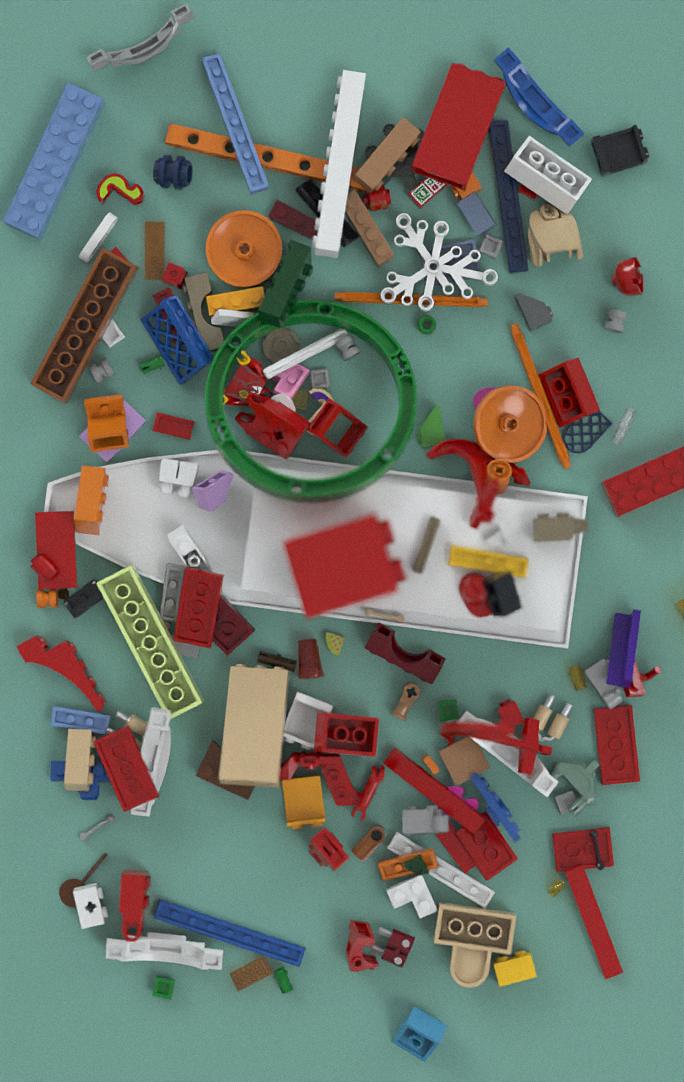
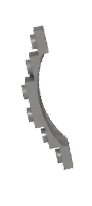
M185 3L170 12L172 16L166 24L145 41L118 51L105 52L102 48L87 56L86 59L93 71L103 69L109 63H111L113 68L128 63L133 65L142 63L167 48L166 45L169 41L181 33L178 26L186 24L195 18L192 10Z

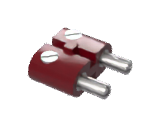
M380 927L378 933L388 937V943L384 949L374 945L371 946L370 950L382 955V960L402 968L415 937L393 929L391 932Z

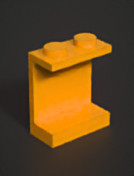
M320 775L282 780L287 827L291 826V829H300L305 824H310L311 827L322 826V822H325Z

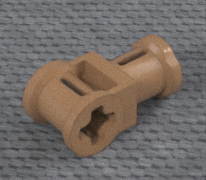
M412 682L404 685L395 710L391 711L392 715L404 721L407 720L406 715L420 695L418 685ZM415 687L414 691L416 694L408 696L407 688Z

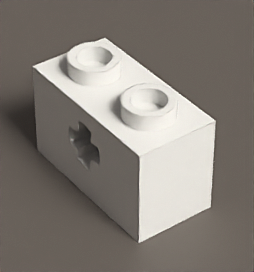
M97 883L74 888L73 894L82 929L105 924L108 912L106 906H102L101 899H104L102 888H98ZM89 902L96 904L94 909H91L90 906L87 907Z

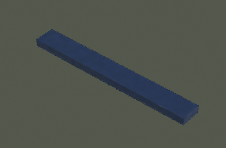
M508 120L496 121L491 123L489 129L509 274L528 271L517 182L516 179L504 172L513 158Z

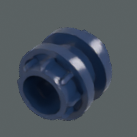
M163 155L162 158L155 161L153 179L161 188L168 189L173 184L175 190H182L183 187L190 185L193 167L192 163L186 160L184 156H178L173 161L171 155Z

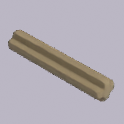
M431 517L413 567V571L422 574L440 523L438 518Z

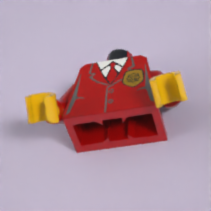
M241 351L242 355L245 356L244 358L239 359L236 357L240 366L224 393L226 395L223 396V405L249 406L245 399L251 392L269 398L273 395V392L264 388L268 379L264 376V368L261 362L248 356L245 351Z

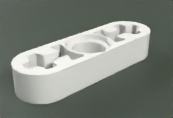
M111 212L106 215L79 255L81 260L88 263L116 224L117 216Z

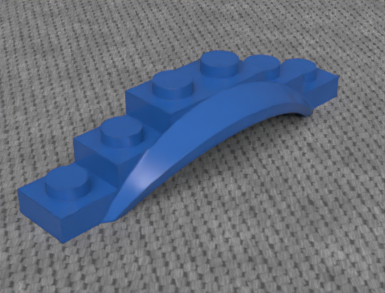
M509 47L494 59L495 64L503 72L507 88L514 101L533 123L549 133L560 136L568 147L584 135V132L578 125L567 117L542 91Z

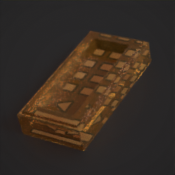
M262 956L231 972L230 976L237 990L240 991L273 974L265 956Z

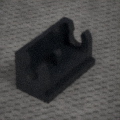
M93 579L64 601V605L75 619L104 598L97 585V581Z

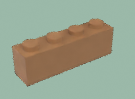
M403 117L358 170L353 180L369 193L374 189L378 191L384 183L382 179L386 175L389 177L396 169L395 163L397 161L402 162L408 155L406 150L410 146L414 148L420 140L418 136L421 131Z
M356 190L348 193L345 215L379 268L394 259L395 254Z

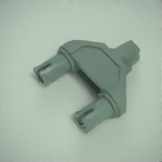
M596 760L592 761L588 766L585 763L577 765L556 762L553 766L554 769L549 772V775L557 781L561 777H565L580 794V797L567 808L572 812L577 807L572 813L575 817L587 806L590 807L595 803L593 778L596 775L593 771L600 766Z

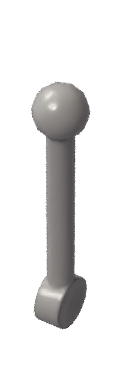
M109 815L105 821L88 832L81 833L80 839L86 840L90 834L105 824L113 822L115 817Z

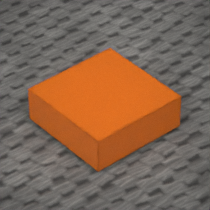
M428 754L422 758L434 775L439 772L440 769Z

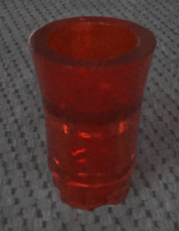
M299 640V648L297 649L299 661L298 680L325 677L317 640Z

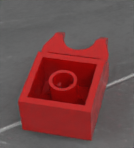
M251 392L245 400L253 409L255 415L239 412L235 420L248 435L287 460L296 449L311 422L281 402L277 403L269 397Z
M125 869L121 875L119 913H123L122 935L126 941L136 942L144 929L145 909L149 907L150 895H146L147 890L151 886V876H148V871ZM135 927L137 934H131L128 928Z

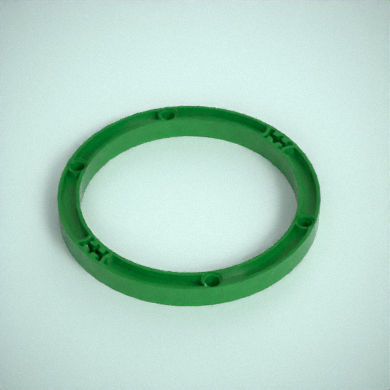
M297 300L294 307L291 306L289 318L286 322L282 323L280 328L311 323L345 329L373 347L383 358L393 375L398 393L399 409L394 428L382 448L356 469L323 479H301L286 476L264 467L243 450L228 426L223 408L226 381L237 361L236 357L239 358L242 354L241 351H245L259 338L280 329L260 321L258 312L241 323L229 334L214 356L208 372L205 389L206 417L212 440L218 452L231 469L244 481L269 495L285 500L307 503L327 502L351 496L368 488L382 478L396 464L403 454L413 431L417 409V388L412 367L404 350L380 323L352 307L323 300ZM328 311L329 314L324 315L321 312ZM234 342H238L240 345L232 346L231 344ZM218 426H219V429H220L221 433L224 434V439H223V440H221V435H220V433L217 432V427H218ZM389 454L392 458L385 459L383 455ZM298 487L302 491L295 493L292 489Z

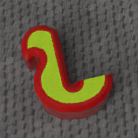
M117 173L109 174L103 178L96 190L97 198L102 205L113 190L133 205L141 204L145 196L143 189L138 184H133V187L130 188L127 179Z

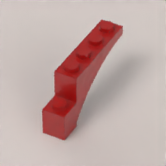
M36 635L16 646L25 663H37L60 673L85 694L97 712L105 708L104 703H106V700L101 692L97 693L95 689L97 684L92 676L88 677L85 671L87 666L83 659H78L76 655L78 650L73 642L69 643L67 640L47 650L46 648L49 646L45 638H40L39 635Z

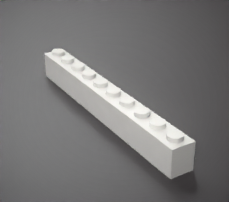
M343 70L342 77L338 76L337 88H340V94L335 95L334 105L338 107L337 112L333 111L331 123H335L334 129H330L329 141H332V145L327 147L326 158H329V164H325L323 176L327 177L326 183L322 182L320 194H324L323 200H319L317 212H321V216L316 218L315 230H318V235L313 236L312 248H315V255L338 258L366 73Z

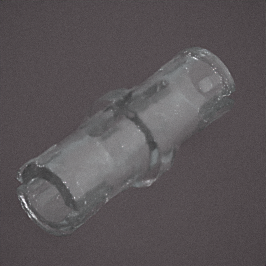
M626 406L622 418L616 424L618 426L610 440L611 442L622 446L628 430L630 431L632 428L630 426L638 412L637 410Z

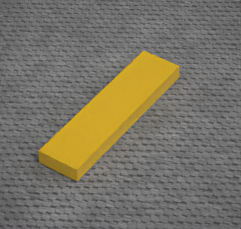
M451 546L448 565L492 573L512 572L513 576L526 578L529 559Z

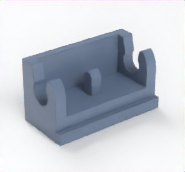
M473 192L457 203L477 236L496 226L495 221L476 192Z

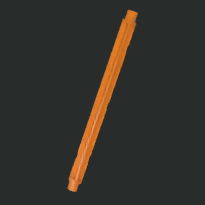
M335 292L334 301L386 304L381 300V293ZM387 293L385 298L389 300L392 298V295ZM404 294L396 295L395 301L390 304H402L401 298ZM412 294L413 302L411 305H418V301L423 295ZM431 295L434 300L433 306L487 307V298H480L478 296L464 299L462 296ZM405 297L403 301L405 303H410L411 299L409 297ZM423 301L422 305H429V302Z
M518 323L511 325V335L520 354L533 392L541 400L545 408L547 429L553 441L559 462L562 463L564 469L571 467L570 456L561 438L522 330H520Z

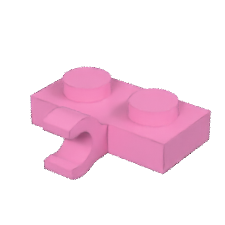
M297 364L286 372L270 378L274 381H279L273 393L285 394L292 400L309 375V369Z

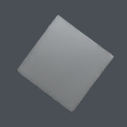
M486 234L479 252L496 259L503 240Z
M328 368L309 371L312 389L331 388Z
M573 790L554 796L560 814L569 813L570 811L567 808L576 801Z

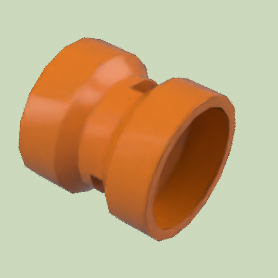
M43 589L37 590V608H45L48 605L51 608H57V589H50L48 592Z

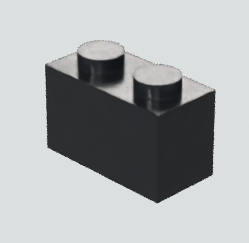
M497 572L482 580L493 617H506L522 609L521 599L518 595L512 572Z

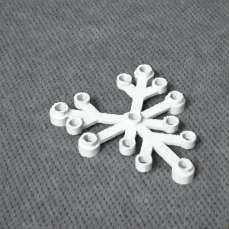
M401 213L397 216V227L404 230L409 238L397 235L394 238V244L397 247L409 246L417 248L425 263L424 268L411 277L389 272L386 276L387 282L389 284H395L396 282L400 284L394 288L386 287L382 290L381 300L384 303H393L396 295L405 290L401 303L404 306H410L413 302L414 284L427 275L424 295L418 301V306L422 311H430L433 308L434 300L431 295L435 277L443 287L442 290L445 295L453 294L454 286L448 282L443 273L452 276L462 291L461 295L464 299H470L473 295V290L467 286L462 277L482 280L488 286H492L497 282L498 274L492 269H488L484 273L464 269L468 264L479 261L481 254L478 250H472L468 256L452 266L444 265L453 258H459L462 254L459 246H453L448 253L439 258L443 237L449 231V226L445 221H438L434 225L433 231L436 237L431 256L423 245L428 223L425 220L418 221L416 234L411 227V217L408 214ZM404 219L407 221V224L401 225L400 221ZM424 223L426 228L420 229L419 224ZM443 227L445 231L439 233L437 229ZM397 238H402V239H403V243H402V244H398V243L396 242V239H397ZM454 249H457L460 253L458 255H454L452 251ZM471 254H478V258L473 259L471 257ZM435 264L437 269H430V265ZM394 275L396 279L390 281L388 277ZM491 275L493 280L487 281L486 277ZM450 286L452 291L446 292L445 287ZM469 290L471 295L465 296L463 292ZM387 293L392 295V298L389 300L385 298ZM409 297L411 301L410 303H405L403 299ZM423 301H428V302H429V306H428V307H424V306L422 305V302H423Z

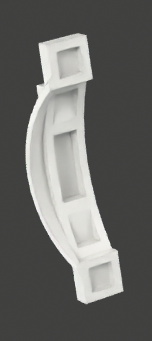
M151 708L140 751L159 792L170 755L171 729L169 721L171 710ZM156 799L130 809V814L150 817L151 807Z
M467 710L458 721L494 724L490 721L476 718ZM513 734L510 735V736H508V737H511V738L518 739V738H517L516 736H514ZM470 737L546 797L558 784V781L549 775L546 767L537 756L532 775L518 773L519 749Z
M148 932L147 937H139L136 942L107 938L106 958L117 959L123 962L163 961L189 965L202 970H222L223 950L205 948V943L186 941V936Z

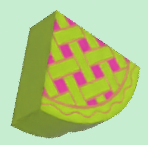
M327 632V646L331 652L339 656L345 638Z

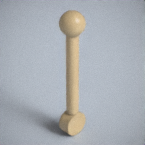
M370 608L365 610L367 616L375 615L395 619L399 623L404 621L403 615L394 616L375 612Z

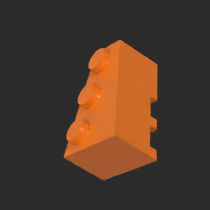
M82 465L74 514L76 533L99 535L100 525L103 522L104 515L102 507L106 503V493H104L105 486L108 487L109 475H106L105 468Z

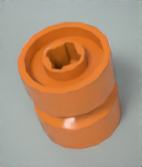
M496 459L488 464L486 470L487 484L491 478L499 479L500 489L497 494H502L508 489L512 467L505 460Z

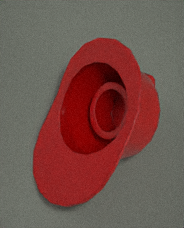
M471 572L463 576L459 583L460 595L472 615L480 618L487 617L492 612L482 582L486 577L481 573Z

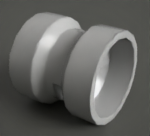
M609 309L607 314L609 321L605 323L604 329L622 333L624 329L622 323L626 320L627 313Z
M352 335L343 338L335 344L337 349L341 350L344 361L361 352L359 347L355 346Z
M106 358L102 359L98 365L93 364L89 366L97 383L102 382L104 377L115 375Z

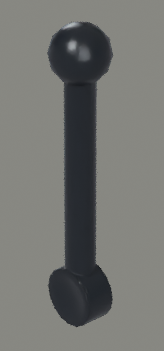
M593 830L590 832V836L593 838L598 862L596 867L598 870H603L604 864L601 862L597 842L598 833Z

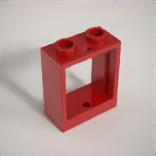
M328 399L307 430L336 453L347 458L360 438L363 437L368 426L340 404ZM341 413L352 422V425L338 445H335L324 435Z

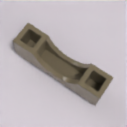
M205 272L185 277L186 283L182 285L185 295L189 294L190 302H187L189 313H193L195 318L192 322L210 352L218 351L224 342L222 329L208 324L202 316V306L206 296L212 294L208 274Z

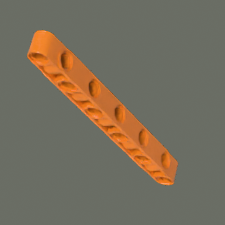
M169 124L165 139L166 145L238 162L235 152L228 153L225 151L227 146L232 145L229 137ZM196 136L199 140L196 144H190L188 142L189 138ZM253 143L262 168L326 183L327 176H323L325 164H329L328 160ZM265 154L273 156L270 162H265L262 158ZM308 163L310 168L307 171H303L300 169V165ZM352 167L349 189L366 192L361 185L353 180V177L360 168Z

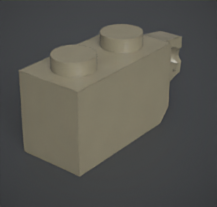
M557 513V517H549V514H537V518H533L534 542L569 541L575 536L574 534L588 532L589 529L588 520L576 519L574 516H569L568 513Z

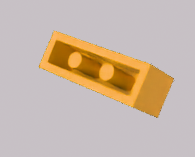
M263 286L206 296L210 318L214 316L218 309L244 312L259 310L265 296Z

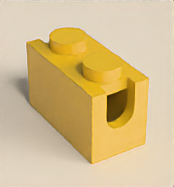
M520 950L515 952L514 956L507 957V955L496 957V961H492L499 987L537 977L530 952Z

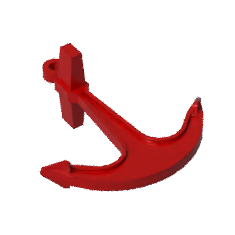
M449 439L435 445L426 454L427 458L433 460L435 457L455 454L464 458L470 466L477 491L476 504L469 518L470 528L478 529L482 522L486 524L492 523L495 518V513L492 511L494 508L493 503L500 489L499 479L491 478L487 484L486 465L496 459L488 456L477 442L470 440ZM508 462L512 467L511 477L514 478V483L529 486L531 482L523 467L519 468L514 462Z
M525 718L521 740L508 737L515 733V729L503 720H499L498 725L476 722H448L440 726L439 735L448 740L449 746L455 741V736H467L519 749L518 773L532 775L536 754L550 756L552 753V747L538 744L540 720Z

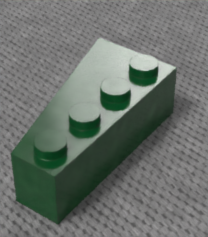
M291 239L287 245L289 247L288 254H283L281 258L280 272H275L271 284L273 288H268L258 310L260 321L278 328L281 327L283 322L288 320L291 306L294 307L296 305L299 291H303L307 276L310 277L313 272L311 247Z

